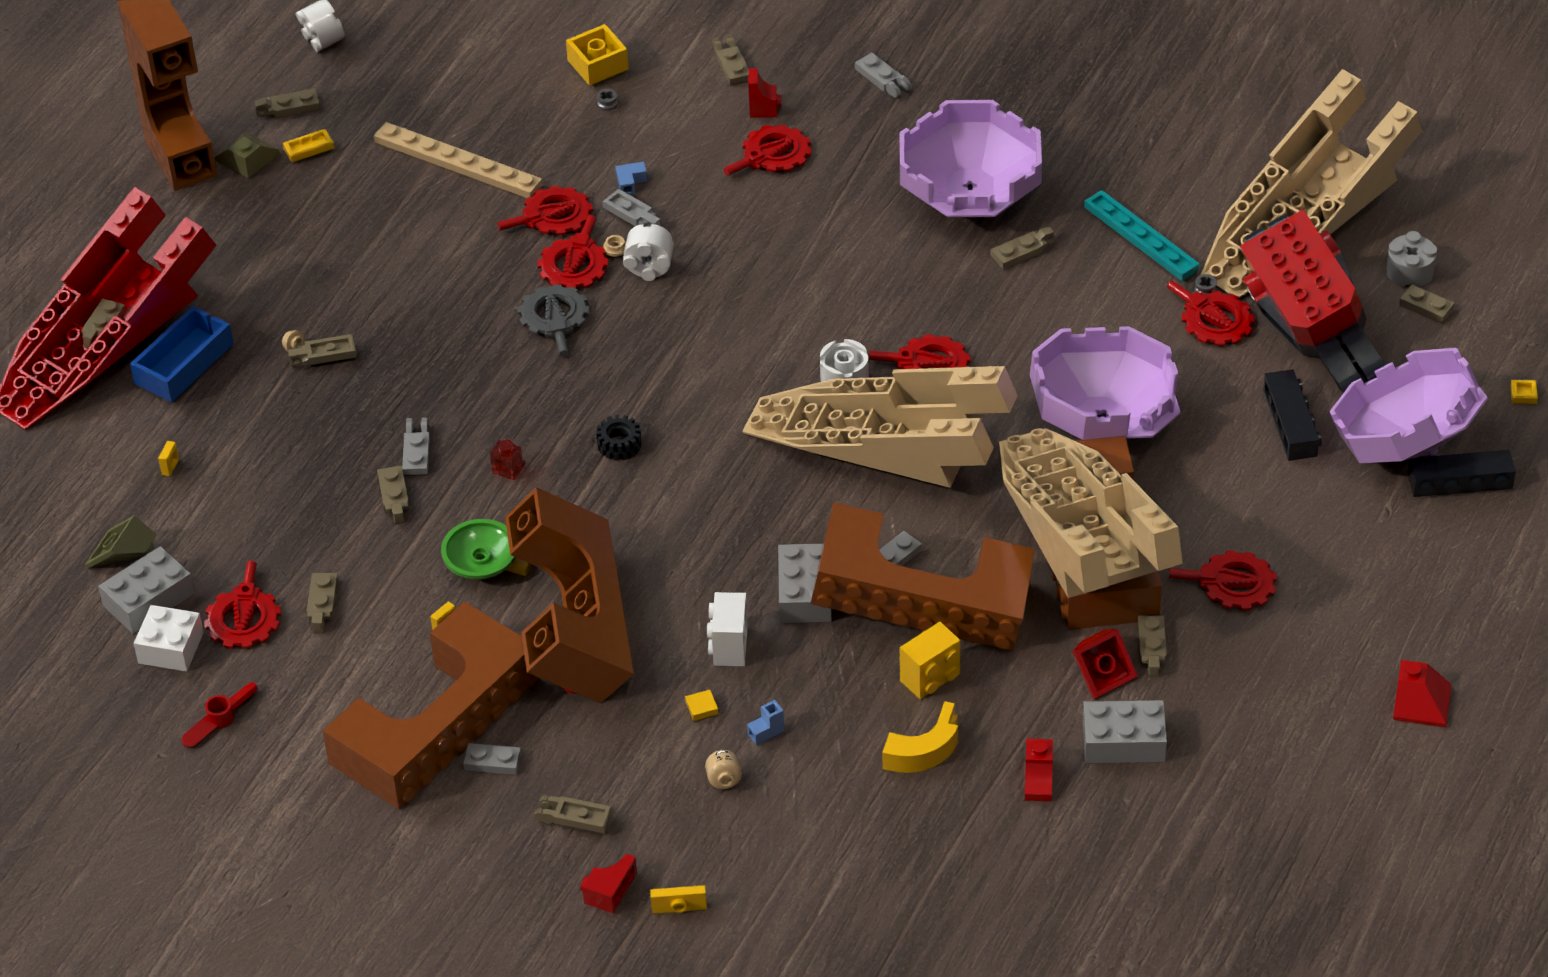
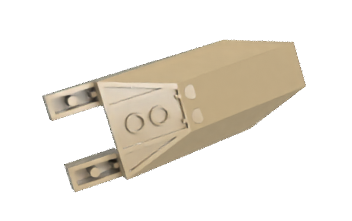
M1342 69L1270 153L1271 160L1226 212L1201 275H1212L1217 280L1216 287L1228 294H1234L1240 299L1248 293L1242 278L1251 274L1240 248V245L1245 243V236L1262 226L1265 230H1268L1267 223L1285 213L1290 217L1301 210L1305 211L1319 234L1325 230L1332 234L1397 181L1393 166L1422 133L1417 111L1398 101L1366 139L1370 151L1367 158L1361 156L1341 144L1338 137V132L1366 101L1361 79Z
M1005 366L896 369L892 372L894 377L830 379L760 397L743 429V433L804 451L951 488L961 466L986 465L994 447L982 423L983 418L981 414L1010 413L1018 395Z
M1047 428L1034 429L1031 433L1010 436L1007 440L999 442L1003 482L1068 598L1183 564L1178 526L1127 473L1121 476L1098 451Z

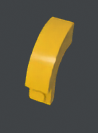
M944 701L937 724L932 730L923 735L904 736L889 732L882 752V768L894 772L913 773L928 770L945 761L952 754L958 743V715L955 714V703Z

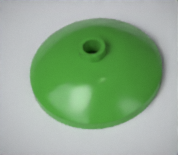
M474 519L457 525L448 532L441 545L442 559L446 567L454 574L468 579H486L496 576L508 569L516 558L510 555L506 525L490 519Z

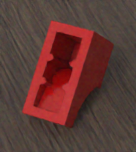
M748 68L750 118L777 117V108H782V96L777 94V85L765 82L760 77L758 68Z
M1026 739L1025 801H1052L1053 739Z
M625 854L619 862L606 868L594 867L590 875L585 876L581 883L584 904L614 914L637 874L636 857Z

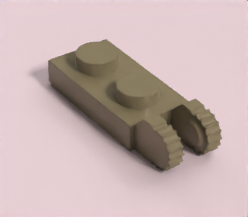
M732 35L726 36L728 48L723 50L719 39L714 38L712 42L716 58L729 85L748 81V66L738 46L735 45Z
M542 795L539 804L543 808L535 810L534 818L547 824L554 823L605 834L613 810L608 805L563 796Z

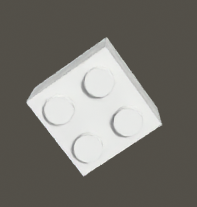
M715 592L714 603H709V618H713V620H710V623L707 624V638H712L708 642V655H713L714 666H745L748 630L746 593Z
M150 605L133 643L138 664L187 672L204 634L200 613Z

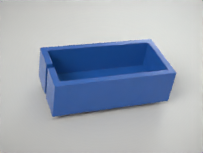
M192 306L130 363L134 384L172 403L234 344L230 324L215 316L210 318L209 313Z

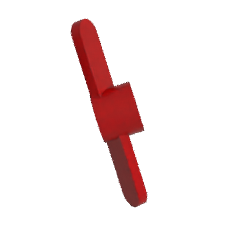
M252 682L245 685L230 699L223 695L209 698L205 703L206 716L182 736L181 742L183 746L193 748L214 729L228 727L234 720L233 710L258 690L256 683ZM224 710V712L215 713L217 711Z

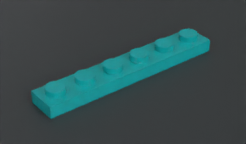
M1101 190L1084 201V208L1179 280L1184 281L1199 271L1200 263Z

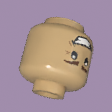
M719 750L707 758L705 764L709 783L713 787L726 790L739 783L742 771L738 757L733 752Z

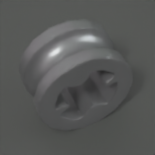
M602 89L597 93V105L600 109L609 111L616 108L618 104L616 91L613 89Z
M1209 274L1199 275L1195 280V292L1211 294V291H1216L1217 280Z

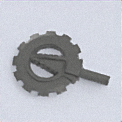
M552 285V287L548 288L540 287L535 289L533 294H527L522 299L523 305L518 306V315H522L519 321L523 327H529V331L534 334L542 333L547 338L552 337L553 341L556 340L559 355L567 357L569 351L565 338H567V334L573 331L574 327H580L585 322L584 316L589 315V306H585L588 300L584 294H578V290L573 287L565 288L562 285ZM558 301L565 302L570 306L571 310L567 315H565ZM546 303L545 319H542L537 315L536 311L539 306Z

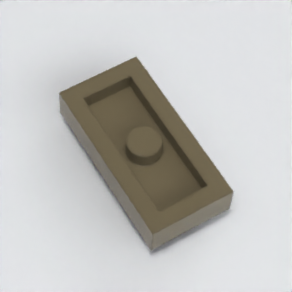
M1411 285L1400 298L1399 305L1443 324L1454 310L1455 303L1415 285Z

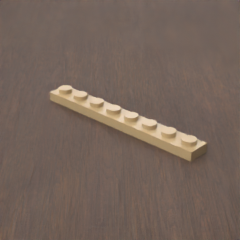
M385 122L374 135L375 143L525 198H532L534 192L543 185L542 178Z

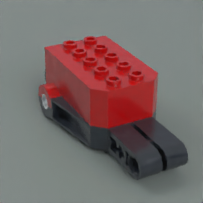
M1301 210L1290 217L1285 213L1267 223L1268 230H1265L1262 226L1245 236V243L1240 245V248L1251 274L1242 278V281L1261 313L1302 355L1320 358L1342 394L1352 382L1361 378L1360 372L1367 382L1376 378L1374 371L1385 366V364L1363 331L1367 317L1346 266L1345 259L1329 232L1325 230L1319 234L1305 211ZM1345 351L1349 353L1353 361H1350Z

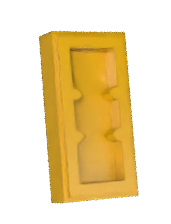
M323 129L284 142L283 148L290 161L295 162L334 149V142L327 130Z
M705 885L650 890L652 914L707 910Z

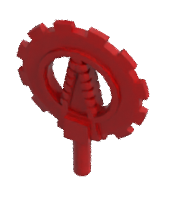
M781 124L771 127L770 125L762 126L760 130L750 132L748 134L749 139L744 140L742 147L746 149L743 152L745 158L724 167V173L729 176L746 167H750L752 170L765 168L769 172L793 170V167L803 165L807 161L806 156L811 155L812 148L808 147V145H811V142L797 128L791 129L787 125ZM792 146L794 147L793 151L788 155L778 157L786 151H788L789 149H791Z
M550 186V189L537 190L532 198L528 197L524 206L527 207L523 209V215L499 221L497 226L499 231L526 224L527 228H537L539 232L544 234L556 233V235H565L566 232L572 230L576 232L582 229V225L586 222L589 212H593L592 203L587 202L589 197L584 193H578L575 188ZM570 213H573L571 216H569V217H567V218H565V219H559V218L564 217V216H566V215H568V214H570Z
M589 215L581 233L576 232L575 236H571L567 240H556L552 242L553 245L551 247H545L541 252L542 259H538L537 262L538 269H542L539 275L544 281L548 280L551 286L562 285L565 288L573 287L575 289L584 286L586 288L593 285V281L596 279L600 280L604 276L605 271L603 269L608 267V258H604L606 251L602 246L598 247L595 245L596 241L590 239V234L597 220L595 216ZM566 254L564 270L561 272L557 269L556 262ZM588 257L590 260L589 266L582 272L577 273Z
M1173 280L1167 284L1169 290L1187 302L1184 306L1186 313H1182V322L1187 325L1185 330L1190 335L1194 334L1198 341L1205 344L1207 342L1215 343L1214 346H1225V343H1238L1242 341L1241 337L1244 335L1248 336L1251 333L1252 327H1250V324H1254V314H1250L1251 307L1246 302L1242 303L1238 300V296L1231 293L1229 295L1221 294V291H1211V294L1196 291L1192 294ZM1220 308L1230 311L1235 317V323ZM1202 320H1205V322L1207 323L1210 322V324L1219 327L1220 329L1211 328L1205 325L1202 322Z
M933 334L923 335V338L920 339L913 338L907 342V347L899 348V353L869 351V360L896 362L899 369L968 367L967 363H971L969 353L964 352L965 347L960 342L955 343L951 337L944 335L936 337ZM929 351H939L945 353L946 355L936 354L933 352L930 353Z
M1228 550L1220 556L1215 554L1209 558V564L1201 565V571L1170 568L1169 578L1199 581V587L1207 590L1206 596L1213 602L1217 600L1222 603V607L1228 609L1236 607L1241 608V610H1251L1252 606H1262L1268 602L1267 597L1269 595H1274L1277 587L1273 585V582L1277 581L1275 571H1270V564L1265 559L1260 560L1256 558L1254 553L1248 551L1237 553L1236 550ZM1230 568H1242L1253 573V575L1249 573L1245 574V572H1240L1237 570L1234 571ZM1250 587L1253 588L1252 590H1249V591H1247V592H1235V591L1229 590V589H1233V588H1234V589H1238V588H1240V589H1244V588L1248 589V588H1250Z
M255 561L247 562L244 582L239 583V587L232 588V592L227 594L223 592L215 598L216 602L213 605L209 604L205 611L208 615V619H204L205 630L210 629L209 637L214 642H222L224 647L233 649L234 646H242V649L253 647L252 644L259 641L263 643L270 638L269 634L271 631H276L280 624V621H277V616H281V610L279 605L275 606L274 604L276 599L270 593L267 595L262 593V589L254 585L257 567ZM232 608L234 611L235 630L227 627L224 623L226 613ZM256 608H258L261 618L254 627L248 629Z

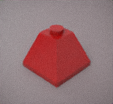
M1103 629L1082 640L1073 650V654L1093 699L1138 677L1118 629Z
M1401 660L1393 720L1446 728L1451 683L1428 663Z

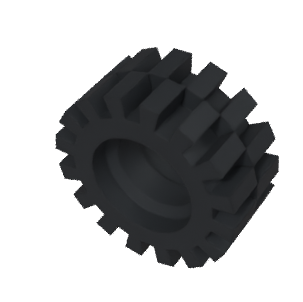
M615 415V419H612L610 416L607 417V422L602 420L601 426H597L598 450L603 456L606 454V458L611 459L614 456L616 461H619V457L627 460V455L632 458L635 456L634 452L638 453L640 451L639 447L642 446L641 429L639 423H635V419L632 417L628 420L626 415L623 416V419L619 415ZM614 436H626V438L621 440L611 439Z

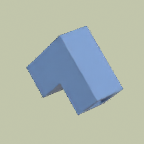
M644 162L615 166L618 186L623 192L629 195L635 194V184L647 182Z
M775 700L761 706V717L747 724L748 736L756 745L784 732V712Z

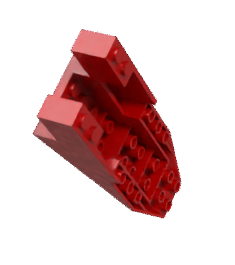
M134 187L60 280L64 285L19 340L0 385V414L27 430L196 299L198 295L188 282L217 246L204 228L185 217L153 257L163 271L158 270L145 262L137 251L164 219L166 214L151 196ZM106 299L124 304L125 312L121 319L114 315L91 346L84 348L83 327L101 300Z

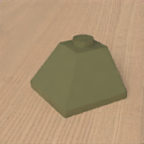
M245 132L214 158L215 161L249 179L280 152L277 148Z
M133 515L107 531L85 566L93 568L132 560L139 555L145 556L152 549L153 544L151 542L157 534Z

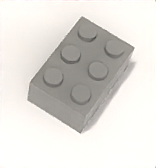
M823 544L778 545L780 623L831 622L830 608L810 604Z
M161 546L98 586L103 606L132 634L140 630L150 605L174 608L195 594L191 574Z
M1163 700L1083 702L1085 763L1165 762L1167 739Z

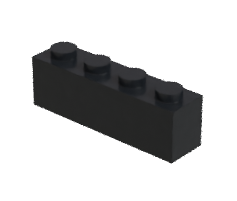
M1294 369L1265 373L1263 391L1288 461L1317 457L1318 446L1322 445V438L1320 432L1315 430L1313 413H1309L1308 398L1302 394L1301 379H1297Z
M1510 450L1417 457L1409 460L1408 479L1413 497L1513 489L1516 474Z

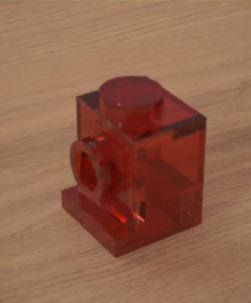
M498 440L490 452L492 474L515 480L526 464L525 460H522L521 447L513 444L511 440ZM505 462L508 463L509 468L503 467Z

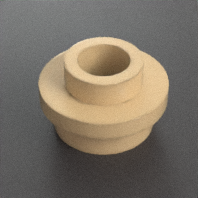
M619 235L609 236L603 246L606 254L614 257L623 255L626 241Z
M298 330L288 331L282 339V345L287 352L288 349L299 348L305 343L304 334Z

